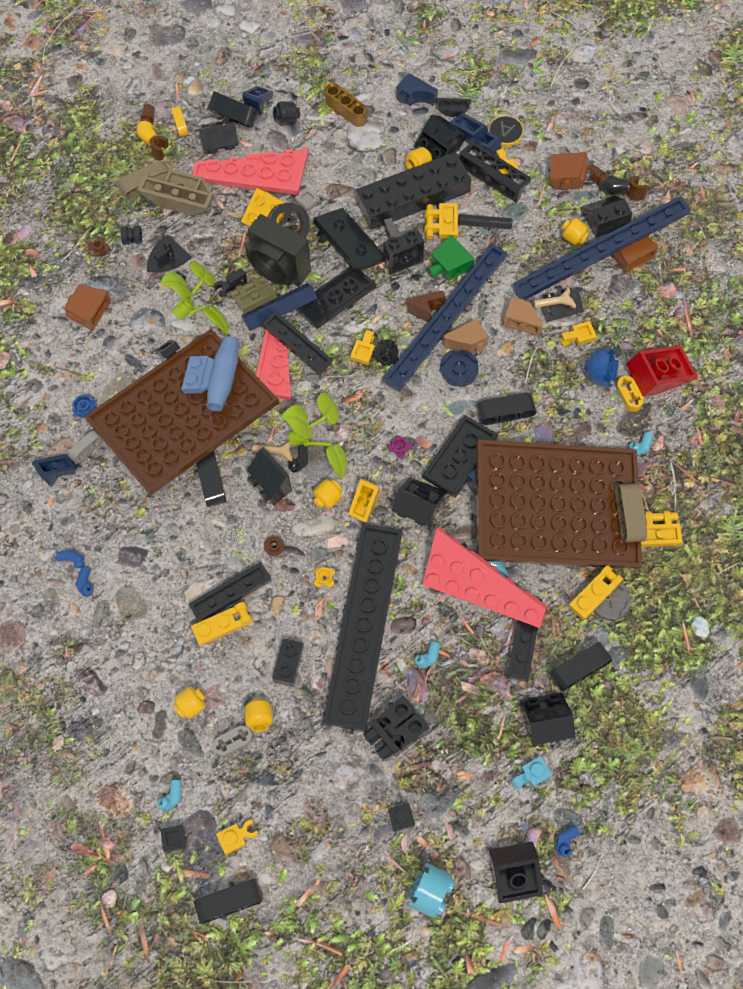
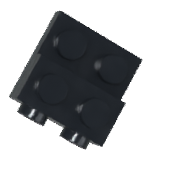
M409 230L402 236L391 237L386 242H383V254L386 258V270L389 275L423 263L424 240L419 230Z

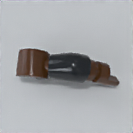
M591 164L588 168L594 172L592 180L599 184L602 190L608 194L619 195L627 193L629 198L636 201L644 200L647 196L649 186L646 184L638 185L639 176L632 177L630 182H628L627 179L606 174L594 164Z

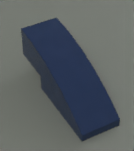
M461 113L450 121L451 124L467 135L464 141L468 144L474 141L494 155L497 150L502 149L500 137L488 132L487 126L476 119Z

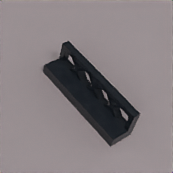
M474 141L460 153L459 158L468 173L515 203L520 200L522 190L531 182V177ZM475 149L480 155H472L469 152ZM490 159L494 161V164H486L484 160ZM498 169H506L509 173L502 174ZM513 178H520L524 181L519 185Z

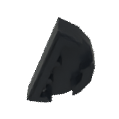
M436 98V105L441 113L454 117L461 113H466L470 109L471 99Z

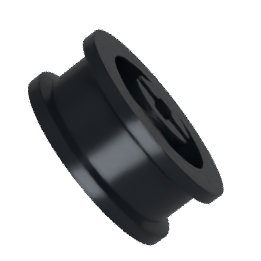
M281 203L269 212L268 218L275 222L281 212L283 213L278 223L297 221L296 217L291 215V211L295 212L300 220V228L297 234L303 237L307 236L310 220L307 212L300 205ZM289 225V227H285L292 231H295L298 225Z

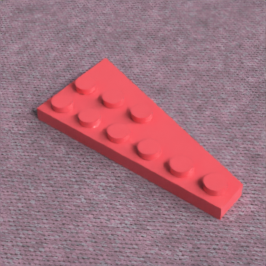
M302 147V150L297 151L287 149L286 152L282 153L272 151L246 155L245 158L238 159L235 156L223 161L217 159L195 162L192 175L203 177L206 183L255 190L258 188L264 191L298 195L309 148Z
M440 526L436 528L422 585L539 628L542 626L547 609L544 603L528 591H523L516 586L513 580L509 577H504L498 572V569L474 551L466 549L460 544L459 540L455 537H450Z

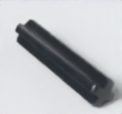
M459 214L458 216L459 225L511 229L513 223L512 218Z

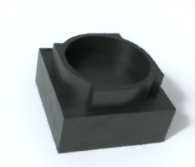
M260 213L247 230L249 243L245 249L248 261L257 271V274L263 275L265 279L279 285L285 284L289 287L292 283L300 287L312 271L308 239Z

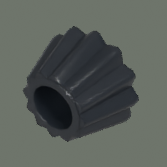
M382 340L373 350V358L382 365L390 366L391 364H396V361L399 360L397 344L392 340Z

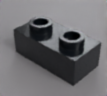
M282 639L272 678L274 683L291 687L295 686L304 643Z

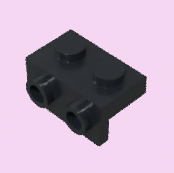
M569 287V296L574 300L576 308L564 304L543 306L546 322L584 312L579 289L572 290V287ZM567 288L560 290L561 294L554 295V292L542 295L543 299L558 297L562 295Z

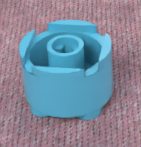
M425 862L423 867L426 868V871L424 873L419 872L410 893L413 901H408L407 906L433 918L435 915L440 916L446 905L443 899L446 893L450 894L455 880L451 879L450 873Z

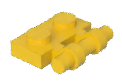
M439 203V209H434V206L431 204L427 205L424 212V218L426 219L424 232L426 233V238L431 240L433 239V234L439 232V239H447L450 235L457 239L458 203ZM439 218V223H433V220Z
M667 510L662 511V513H652L651 511H644L647 539L641 542V547L682 545L680 524H672L671 522L678 520V512ZM653 521H663L664 524L653 525Z

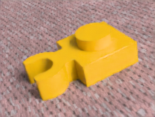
M253 820L246 821L241 829H239L237 824H234L216 833L225 855L246 846L245 838L253 839L259 835L258 831L248 832V827L254 824Z

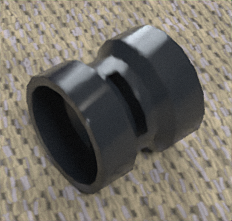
M135 225L133 228L121 226L122 244L129 245L132 242L142 244L141 226Z

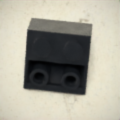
M430 115L413 147L416 149L419 147L426 148L431 153L432 160H435L453 152L457 153L467 135L442 116Z
M551 693L548 696L530 697L527 700L520 701L527 733L533 746L576 738L574 716L563 693Z

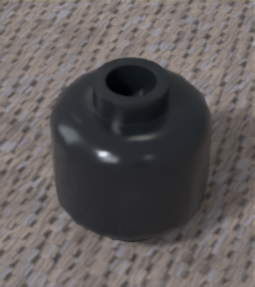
M280 101L273 108V118L279 125H294L297 118H300V109L293 101Z

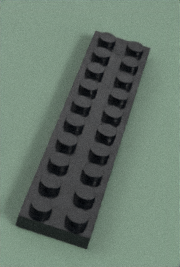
M362 523L323 725L366 732L403 530Z

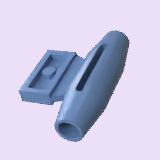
M225 337L214 359L208 356H190L182 391L185 394L203 393V391L208 389L207 408L212 411H221L231 392L236 373L238 340L234 337Z

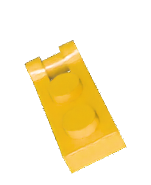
M609 565L568 606L583 621L624 580L622 576H617ZM606 577L611 581L609 585L603 581Z
M238 603L226 611L192 625L191 627L199 646H203L251 624L253 618L251 615H248L246 603ZM239 614L240 620L235 621L234 616Z

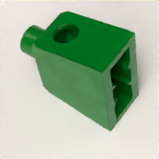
M450 235L431 254L432 266L427 269V272L431 278L441 274L449 281L470 271L474 266L475 258L453 235Z

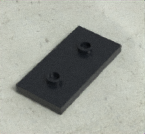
M344 208L314 217L313 223L356 272L385 262L386 258L383 252Z
M350 266L315 291L316 300L295 310L318 329L377 288L376 283L362 271L356 272Z
M464 415L427 467L422 478L456 498L467 483L468 474L476 469L477 440L496 441L499 434Z

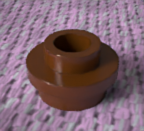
M269 537L264 543V550L270 556H278L284 551V542L280 537ZM272 543L278 544L276 548L270 547Z

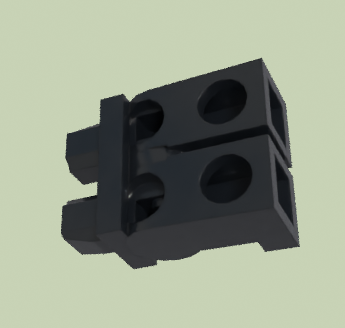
M403 695L370 723L371 727L364 734V738L370 745L378 739L382 740L384 745L376 753L385 761L393 755L396 758L421 737L427 735L430 732V727L418 712L416 713L414 707Z

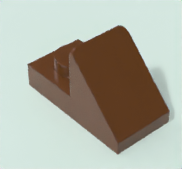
M444 291L407 299V312L429 322L431 320L430 310L440 309L445 302Z

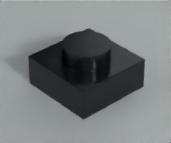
M170 339L155 351L159 357L168 359L177 353L176 351L180 347L176 341Z
M409 803L388 809L393 832L415 827Z
M183 825L160 829L164 853L187 848Z

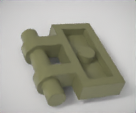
M263 275L258 278L254 277L250 279V282L242 286L238 285L229 292L243 314L277 298L275 290L265 280Z

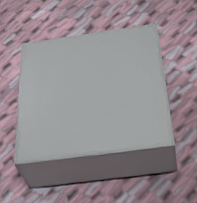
M308 187L294 198L295 202L304 208L306 212L320 203V197Z

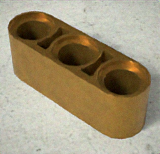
M336 83L328 84L325 88L326 104L356 127L364 126L367 122L366 106Z

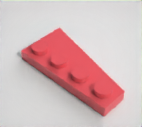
M265 330L256 376L278 399L291 400L288 350Z

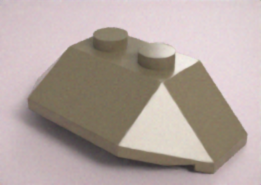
M170 168L152 174H145L138 188V192L157 206L192 216L207 211L213 197V193L203 177Z

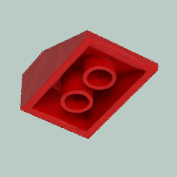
M681 345L639 351L626 363L643 397L660 394L698 378Z

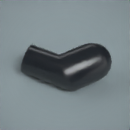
M298 447V458L288 463V469L291 472H300L307 466L308 447Z

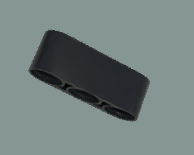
M213 91L207 107L253 127L259 112L258 109Z
M528 392L487 399L477 404L482 425L525 419L537 413L532 394Z
M212 451L196 463L207 507L227 503L215 453Z
M598 642L557 666L549 674L560 691L563 692L612 662L613 659L602 643Z
M251 879L200 897L193 902L199 924H204L258 905L263 902L257 879Z

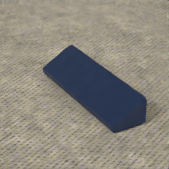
M306 283L246 314H242L241 318L248 330L252 331L262 326V323L274 311L283 316L316 300L317 296L312 285Z

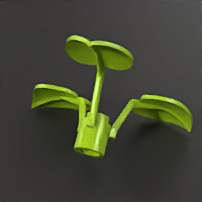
M197 261L190 262V269L200 278V282L192 292L187 287L186 281L176 272L169 271L162 277L160 284L170 287L182 296L177 305L172 309L173 314L178 319L184 320L189 314L193 316L196 312L203 310L204 314L225 335L228 334L229 325L227 318L216 307L203 305L196 309L193 308L195 304L191 298L203 282L209 286H213L216 282L214 275Z
M320 393L317 398V405L323 416L310 425L307 423L308 415L302 406L293 405L287 408L281 415V418L292 428V431L288 433L291 445L298 446L304 443V446H327V458L339 479H343L348 466L347 456L343 448L339 444L332 445L329 442H309L312 438L310 428L327 419L330 425L338 421L339 411L335 401L328 393Z

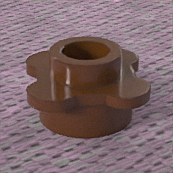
M98 237L97 240L88 244V249L92 250L95 257H102L109 251L110 246L104 242V238Z

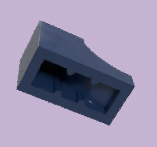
M410 73L396 86V98L401 103H405L410 107L415 103H428L431 105L436 103L438 89Z

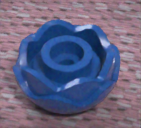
M89 395L78 396L72 403V411L76 416L85 418V415L97 407L96 401Z

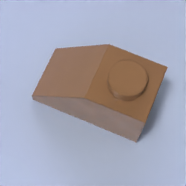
M511 297L503 326L540 336L543 323L531 303L520 298Z
M474 319L443 336V346L446 349L455 351L480 352L486 348L489 336L478 320Z

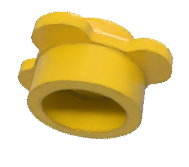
M318 567L315 569L316 580L314 585L316 587L327 586L331 588L334 586L333 575L335 571L333 568Z

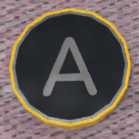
M507 115L498 116L489 124L488 132L500 137L502 148H510L512 145H517L523 138V125L515 117Z

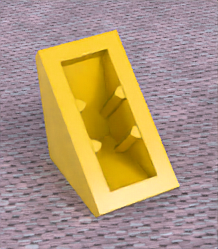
M361 478L348 515L366 523L380 499V486Z

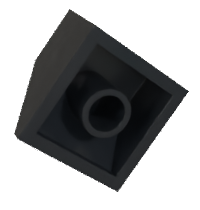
M233 119L198 126L203 151H207V153L217 152L218 148L225 147V150L236 148L235 145L239 144Z
M611 196L580 207L595 238L630 223L633 214L626 200L617 196Z
M264 447L261 448L246 470L248 475L247 481L253 488L257 487L260 490L259 494L265 502L269 501L274 506L292 492L290 477Z
M409 477L398 489L391 511L397 513L402 518H410L419 525L429 526L435 519L446 492Z
M533 841L488 850L499 904L543 895L540 862Z

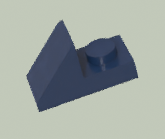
M260 86L244 91L242 94L244 104L258 109V114L262 115L264 103L272 99L273 91Z
M67 454L34 460L32 462L40 477L50 487L54 485L57 477L74 474L77 469Z

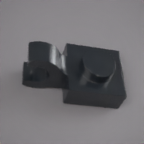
M240 268L230 273L226 277L227 281H217L214 283V289L223 288L219 291L221 297L226 296L236 286L248 283L245 271Z

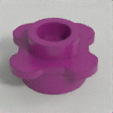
M396 436L392 444L388 445V451L395 453L398 458H403L406 451L411 449V443L401 436Z

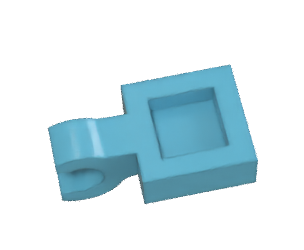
M541 756L522 766L521 770L524 774L514 778L511 783L515 789L522 787L528 782L533 788L550 778L552 774Z

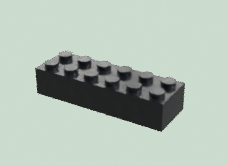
M453 152L355 189L356 203L370 230L383 226L385 219L392 218L394 222L425 210L429 204L436 206L439 203H444L470 193L471 177L457 153Z

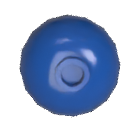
M597 349L590 355L589 360L585 361L584 369L587 371L591 382L595 385L602 387L613 386L610 383L611 380L615 382L619 366V360H615L614 355H618L616 349Z

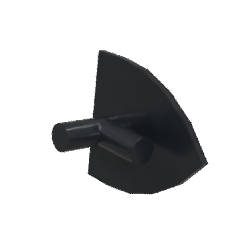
M166 235L150 252L147 261V272L159 273L176 269L189 261L192 256L169 235Z

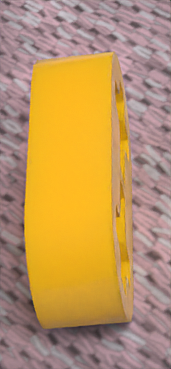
M180 106L172 107L171 112L179 137L187 136L188 130Z
M630 376L620 377L616 390L624 406L631 412L639 411L644 399L638 386ZM623 383H625V385H629L628 390L625 386L622 387ZM631 399L638 401L637 405L630 403Z

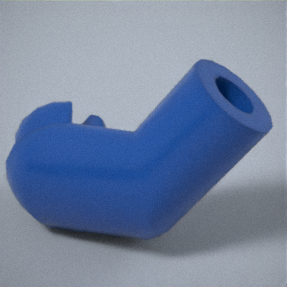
M76 550L56 552L58 562L70 560L75 568H81L85 565L84 556Z
M81 567L75 586L81 595L88 597L94 591L93 586L88 582L91 570Z
M574 824L557 835L556 852L562 857H568L571 854L570 840L580 834Z

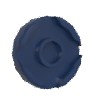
M466 350L450 351L441 361L440 372L442 378L453 386H467L475 381L478 376L479 365L477 358Z

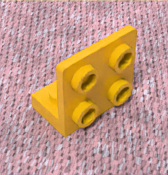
M256 188L241 221L251 226L260 213L268 217L269 212L276 205L287 202ZM282 212L277 217V223L279 219L283 216Z

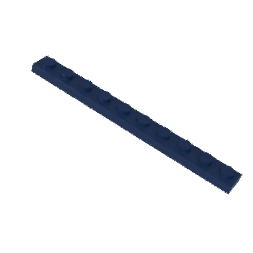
M679 196L513 283V288L520 299L527 300L689 215L690 208L683 198Z
M494 244L489 246L384 377L383 382L398 392L402 390L505 260L508 252Z

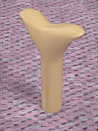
M569 287L558 297L534 300L535 308L556 304H564L576 308V304L569 296Z
M289 441L282 446L253 444V452H259L264 447L270 454H279L288 461L293 460L290 452L292 445Z

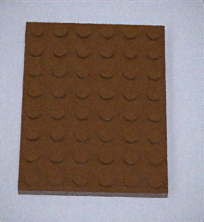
M211 329L84 416L86 421L101 436L102 440L149 496L279 404L278 398L239 358L231 392L221 411H212L207 408L208 389L203 391V393L185 394L182 391L190 356L215 358L222 340Z
M477 440V554L480 557L491 562L606 567L609 565L611 568H642L641 542L622 541L615 497L617 484L638 483L637 449Z

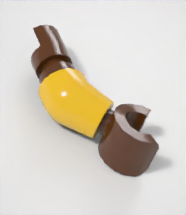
M144 104L140 122L137 124L138 137L151 146V155L154 159L163 160L162 148L167 149L169 147L168 138L157 135L153 126L155 107L151 104Z

